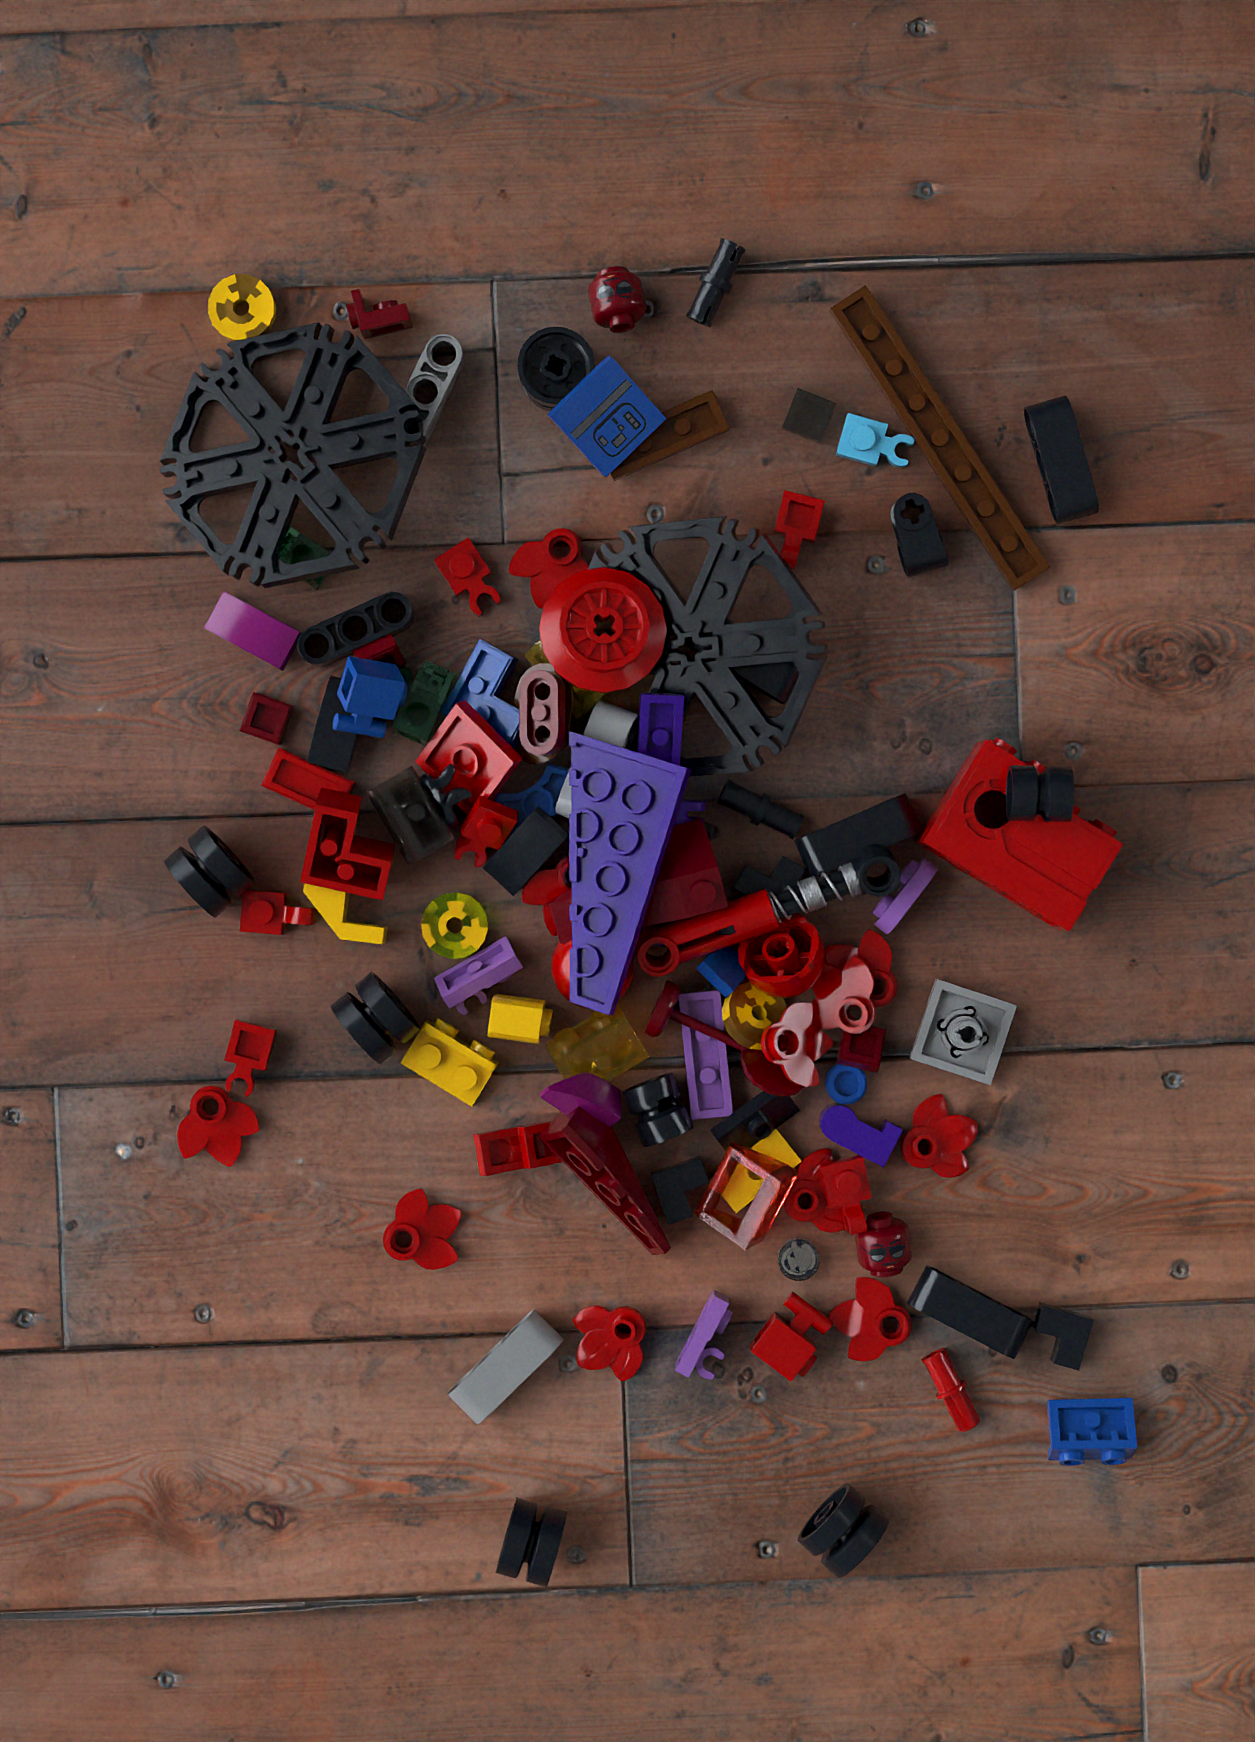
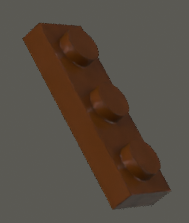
M713 390L661 412L666 417V420L610 473L613 481L729 431L728 424Z

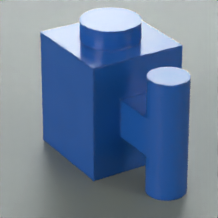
M348 656L337 695L345 711L352 713V715L336 713L333 719V730L378 738L384 737L386 722L373 720V717L394 720L398 706H403L407 697V682L404 680L396 664Z

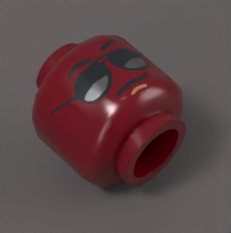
M622 266L605 268L599 271L595 279L589 284L588 297L592 317L597 325L610 328V331L613 333H624L632 330L635 327V323L644 317L646 302L641 280L635 273L628 271L627 268Z
M878 1211L871 1213L867 1216L866 1220L867 1232L855 1234L858 1262L865 1270L870 1271V1274L876 1277H891L900 1274L903 1271V1267L912 1258L908 1224L902 1219L893 1217L891 1212Z

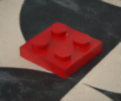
M463 700L454 705L415 762L433 779H437L449 764H452L455 767L454 778L446 786L445 791L449 792L460 787L472 793V797L457 803L465 814L468 815L479 796L490 800L494 799L523 758L466 700Z

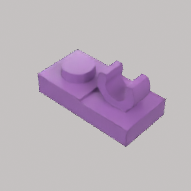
M504 936L436 976L434 980L448 1008L456 1006L459 1013L465 1015L468 1013L464 1004L465 999L475 995L482 1004L486 1003L487 997L483 989H488L496 983L507 981L516 971L522 969L523 966L507 936Z
M715 1290L712 1291L675 1363L676 1372L689 1378L693 1368L696 1366L697 1372L701 1377L710 1380L714 1378L715 1373L703 1365V1360L709 1355L723 1360L725 1354L718 1346L705 1345L707 1341L711 1340L714 1332L722 1334L730 1320L732 1311L727 1309L729 1305L728 1297Z

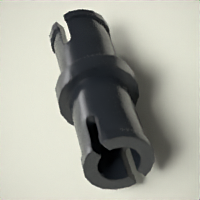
M723 238L720 239V244L708 271L702 272L699 278L702 284L689 312L686 314V317L689 319H695V322L706 327H711V322L724 294L730 293L733 287L730 281L742 255L746 251L742 246L737 247L736 243Z
M730 779L725 783L717 801V804L724 805L749 817L750 823L756 826L759 823L789 836L792 840L804 819L803 814H798L771 801L772 796L766 793L762 795L754 793L732 782Z

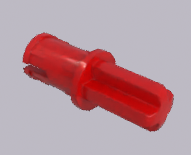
M946 1348L937 1349L924 1356L921 1360L925 1364L938 1390L935 1395L937 1399H943L958 1431L965 1432L976 1427L980 1423V1418L965 1390L967 1383L965 1380H960Z

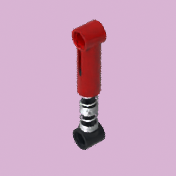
M867 845L859 850L855 858L850 859L851 863L843 864V867L839 866L838 871L826 875V873L822 872L820 878L816 879L815 876L803 879V881L797 882L798 886L791 888L787 885L784 891L773 894L772 891L768 893L765 888L727 902L728 907L677 920L666 925L656 924L642 928L636 943L638 964L648 975L655 977L666 976L673 972L679 964L779 929L781 918L786 917L790 920L792 914L800 911L808 913V911L811 912L812 910L826 907L828 901L836 898L843 901L844 895L851 893V896L854 897V895L857 896V894L863 893V895L869 894L876 897L887 896L899 885L901 879L900 868L892 852L884 845ZM877 863L887 865L886 871L881 876L870 877L867 875V871L872 865ZM660 943L668 947V950L661 956H651L646 952L653 944Z

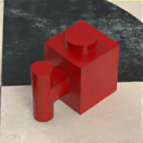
M793 1291L783 1303L785 1307L795 1313L790 1322H787L776 1312H773L749 1344L750 1351L790 1382H792L797 1374L801 1377L805 1376L817 1359V1356L813 1354L817 1349L813 1340L805 1335V1332L812 1326L824 1335L833 1324L832 1320Z

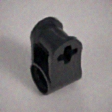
M907 493L901 496L891 507L890 520L896 536L901 564L907 578L948 566L944 542L937 529L928 500L923 495L917 493ZM905 502H909L912 508L919 507L921 514L915 518L916 524H912L909 518L902 519L900 512L906 509Z

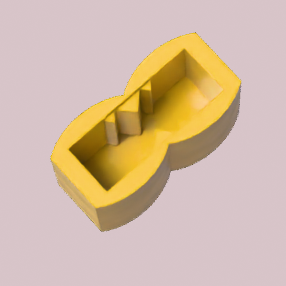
M495 993L492 998L487 1036L490 1038L539 1044L541 1036L548 1037L550 1034L553 1009L545 1008L546 1000Z

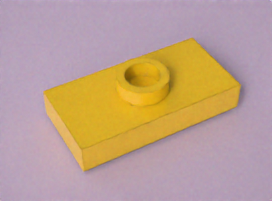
M775 1128L768 1137L758 1141L711 1177L710 1181L735 1213H737L802 1161Z

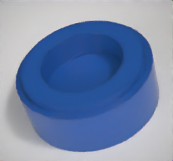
M835 1064L826 1073L824 1084L826 1092L834 1101L848 1105L859 1101L864 1096L867 1089V1078L862 1069Z

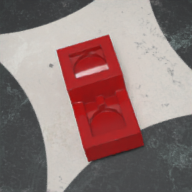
M551 1121L473 1134L480 1176L562 1163L553 1151L538 1137Z

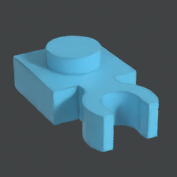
M847 413L835 456L876 467L880 455L886 457L888 463L892 466L906 468L908 460L897 457L894 449L899 444L912 447L914 439L906 434H899L892 438L887 437L885 434L888 424Z

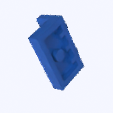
M1133 1398L1048 1400L1047 1415L1050 1439L1048 1460H1059V1464L1063 1466L1081 1465L1085 1463V1460L1101 1459V1463L1105 1465H1119L1126 1463L1127 1459L1133 1457L1137 1449Z

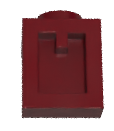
M360 290L351 291L354 303L346 304L352 329L360 328L364 339L413 328L406 303L398 305L397 300L383 301L373 306L374 311L366 312Z

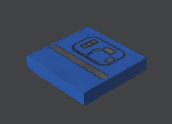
M609 355L547 414L605 478L666 420V417Z

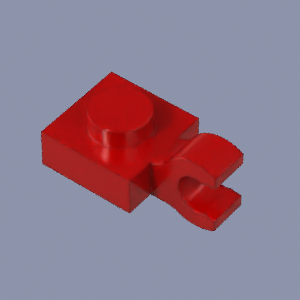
M784 490L773 533L785 536L780 554L791 570H794L801 542L805 541L813 544L815 542L825 500Z
M247 890L242 895L239 931L284 935L285 923L314 925L315 908L286 906L287 893Z
M857 1155L819 1164L828 1206L831 1208L841 1206L844 1227L846 1231H850V1235L867 1232V1224L860 1201L871 1199L872 1197L864 1157Z

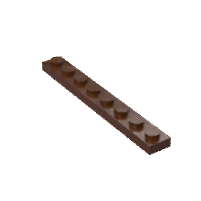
M863 286L831 307L829 311L914 439V442L1012 592L1050 568L867 286Z

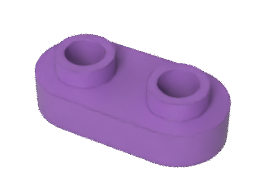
M923 858L919 864L912 859L901 873L900 882L903 884L893 897L889 894L883 896L872 911L877 916L873 925L888 935L931 881L938 868L926 858Z

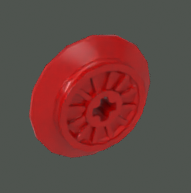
M600 567L578 571L557 585L544 604L539 633L543 653L559 676L577 688L608 693L628 689L649 675L662 656L667 628L662 606L648 585L628 572ZM598 620L601 623H605L607 620L613 623L610 630L612 636L606 633L597 636L594 633L597 626L595 621Z

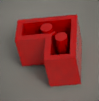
M321 787L300 879L301 883L383 900L395 844L354 835L363 796Z

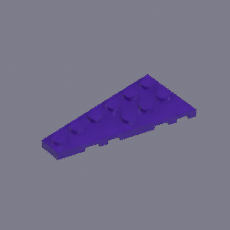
M569 731V746L571 747V770H569V786H571L569 881L572 882V905H569V921H572L570 1002L607 1015H614L691 769Z

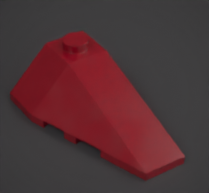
M702 817L674 824L642 927L686 919L728 907L718 865ZM572 887L549 902L560 944L572 940V921H569V905H572Z
M579 1106L568 1115L560 1112L538 1137L652 1255L666 1254L671 1249V1246L613 1128L608 1127Z

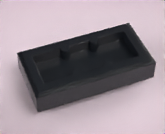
M763 1091L710 1131L732 1160H734L758 1141L768 1137L775 1128H778L797 1114L800 1109L790 1096L780 1097Z

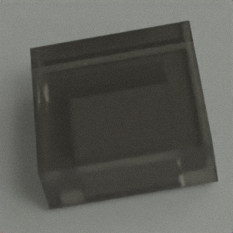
M797 388L782 429L821 444L837 403Z

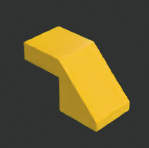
M304 884L303 893L339 939L381 945L386 943L388 926L346 921L350 893Z

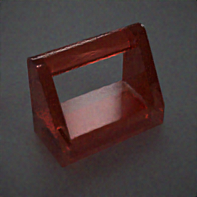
M731 1142L696 1208L695 1214L735 1244L747 1250L764 1241L799 1172L784 1162L738 1143ZM739 1162L764 1179L743 1220L715 1209Z

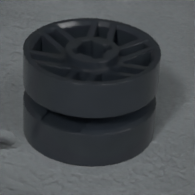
M548 327L531 335L523 344L517 362L520 384L525 395L533 404L546 411H551L595 368L594 356L586 340L575 331L564 327ZM556 363L557 366L564 368L561 376L557 377L556 374L550 372L552 364Z
M203 825L188 839L189 846L196 854V857L183 847H179L164 860V863L183 889L207 913L216 918L232 904L231 898L224 887L240 897L256 881L231 849L212 830Z
M371 971L355 985L363 1003L353 994L346 992L331 1005V1009L360 1047L373 1060L381 1064L397 1051L396 1045L389 1035L390 1033L397 1040L405 1044L421 1028L394 992Z
M849 1483L839 1487L818 1507L798 1536V1542L813 1556L823 1553L821 1563L837 1578L845 1576L864 1560L879 1542L889 1524V1520L873 1505L864 1507L865 1498Z
M516 1497L496 1573L516 1579L523 1563H528L526 1582L547 1588L561 1542L567 1511L547 1506L538 1522L535 1521L537 1503Z

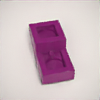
M223 591L204 627L208 631L284 671L297 647L298 638L301 635L299 631Z

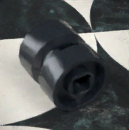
M1010 765L1008 767L1006 778V815L1008 821H1034L1037 815H1041L1045 822L1071 821L1074 805V776L1071 766H1047L1043 773H1038L1035 766Z
M673 1072L651 1078L622 1092L630 1114L638 1115L639 1120L635 1127L643 1147L662 1143L694 1128L686 1105H681L677 1102L681 1092Z

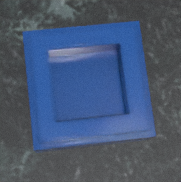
M731 946L708 954L696 968L725 997L729 996L746 977L739 964L738 953Z

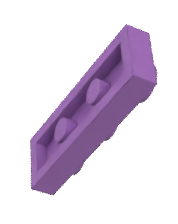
M718 990L679 994L678 999L681 1013L724 1031L721 993ZM681 1024L691 1120L730 1116L733 1113L726 1044Z

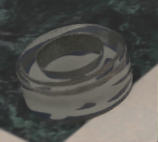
M796 1237L782 1244L778 1251L777 1262L781 1272L787 1278L794 1281H804L811 1278L817 1272L820 1256L812 1242L805 1238Z

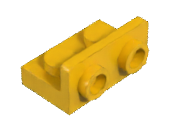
M437 1018L435 1023L427 1019L402 1059L401 1064L472 1107L499 1064L492 1059L495 1052L476 1040H473L471 1045L456 1037L459 1030L440 1018Z

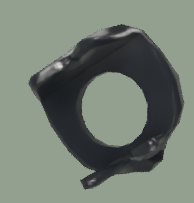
M449 764L437 779L431 778L428 773L424 772L415 780V796L431 823L443 832H449L461 827L467 815L457 803L472 797V793L465 788L457 787L449 792L445 791L446 786L454 778L455 767L452 764Z

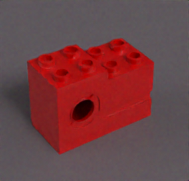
M995 737L994 740L990 739L988 741L985 739L977 742L915 843L1053 928L1070 932L1086 906L1088 896L1092 890H1096L1123 843L1114 838L1117 831L1097 819L1094 821L1088 820L1087 822L1079 817L1078 814L1081 809L1076 805H1073L1070 822H1045L1041 815H1037L1034 821H1008L1006 815V778L1008 767L1010 765L1035 766L1038 773H1043L1046 767L1034 760L1024 763L1014 757L1017 750L999 738Z

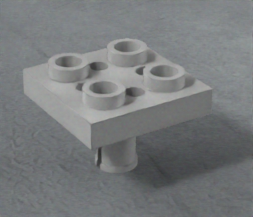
M935 978L909 1058L991 1085L1017 1005ZM966 1006H972L975 1009V1014L972 1017L964 1015L974 1013L972 1009L965 1010ZM940 1019H944V1021L940 1023L941 1028H945L948 1023L947 1029L944 1031H940L937 1028V1022ZM982 1032H985V1033L988 1035V1041H987V1042H986L987 1037H986V1036H982V1034H983ZM953 1046H956L957 1048L961 1049L953 1051L955 1055H960L959 1057H952V1055L950 1054V1050Z

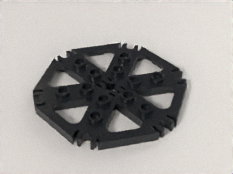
M319 322L225 343L233 351L235 358L232 359L225 350L219 348L216 350L222 359V365L219 369L213 371L204 362L199 365L201 372L208 378V381H202L200 375L195 371L192 375L160 458V462L164 465L160 468V473L166 478L177 476L176 484L172 487L164 488L163 494L170 499H174L165 501L220 569L228 576L230 574L234 579L240 580L243 570L247 567H252L253 572L249 582L257 587L262 585L264 588H270L359 569L350 556L351 553L361 562L367 564L370 560L363 552V547L367 542L374 541L382 549L387 547L385 540L377 533L379 529H382L391 541L393 539L426 452V447L423 445L426 442V437L422 432L409 434L408 429L411 424L423 421V417L418 411H414L420 408L362 340L356 335L354 341L353 334L348 330L344 331L343 337L338 343L331 342L335 332L331 325L325 324L322 326ZM301 350L306 353L285 411H283L255 378L253 367L261 358ZM361 369L367 372L388 397L389 407L387 411L329 423L345 380L353 370ZM214 401L220 402L251 439V441L192 453L190 448L193 435L205 406ZM293 432L295 436L291 437L289 433ZM281 440L294 450L301 447L297 455L300 458L299 461L305 467L304 470L290 460L283 463L287 459V454L285 453V448L280 444ZM311 456H313L314 459L317 461L315 465L309 459ZM384 458H393L399 464V471L385 507L376 513L368 512L333 471L334 469ZM291 473L297 477L296 481L291 477ZM255 487L234 543H223L202 518L199 510L202 501L211 496ZM301 499L334 538L335 549L327 557L295 564H285L280 558V551Z
M727 516L629 526L628 528L633 531L637 543H635V538L629 531L621 530L618 535L624 543L622 552H616L609 542L604 543L601 546L602 553L611 561L608 563L603 558L600 550L595 551L588 568L589 570L606 567L625 571L649 586L662 606L667 628L662 656L649 673L656 674L649 693L683 694V724L697 695L732 744L730 751L725 755L685 758L680 755V766L691 769L689 777L752 772L755 769L749 764L746 754H748L752 765L759 768L765 763L759 754L761 745L768 746L774 755L780 753L782 746L773 735H776L782 741L784 748L788 746L827 659V656L823 658H812L809 656L810 653L817 654L828 649L827 644H814L809 637L811 630L824 628L825 622L813 620L807 623L805 619L811 615L821 616L823 613L766 533L762 534L760 543L755 548L752 545L759 537V529L756 527L751 528L747 538L741 540L735 533L739 520L733 518L727 522L724 534H722L723 522ZM700 536L709 542L710 550L690 597L686 602L656 560L654 548L661 540ZM755 565L766 566L791 600L792 609L789 615L784 618L727 623L750 569ZM713 632V635L703 636L702 633ZM677 635L678 639H670V636ZM688 637H693L694 644H701V646L712 645V648L704 649L695 654V660H691L689 653H682V651L671 652V649L680 648L682 645L687 644ZM706 658H716V661H706V662H705V659H706ZM681 661V664H673L672 662ZM789 661L794 663L799 670V678L784 712L777 717L767 715L733 667ZM571 684L574 699L586 716L590 718L595 705L600 700L597 692L580 689ZM638 731L631 747V750L634 752L637 751Z

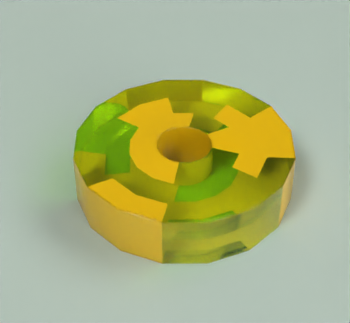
M454 892L443 894L432 900L424 911L421 927L423 938L431 950L439 956L458 959L471 955L481 947L486 940L489 924L487 913L480 902L471 895ZM454 917L459 918L463 923L461 932L456 934L450 932L447 927L448 921Z

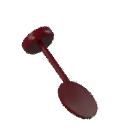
M666 980L647 1021L644 1034L650 1037H658L665 1029L668 1020H674L741 1050V1064L745 1075L753 1085L764 1092L782 1097L794 1096L805 1090L806 1087L790 1082L786 1078L781 1066L768 1061L762 1050L748 1049L738 1044L728 1033L675 1010L674 1007L679 997L680 989L677 984ZM778 1040L779 1049L781 1048L780 1040Z

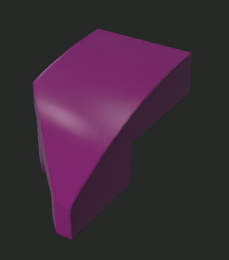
M583 1072L554 1083L540 1093V1097L565 1115H568L579 1106L608 1127H611L621 1119V1090L588 1072Z

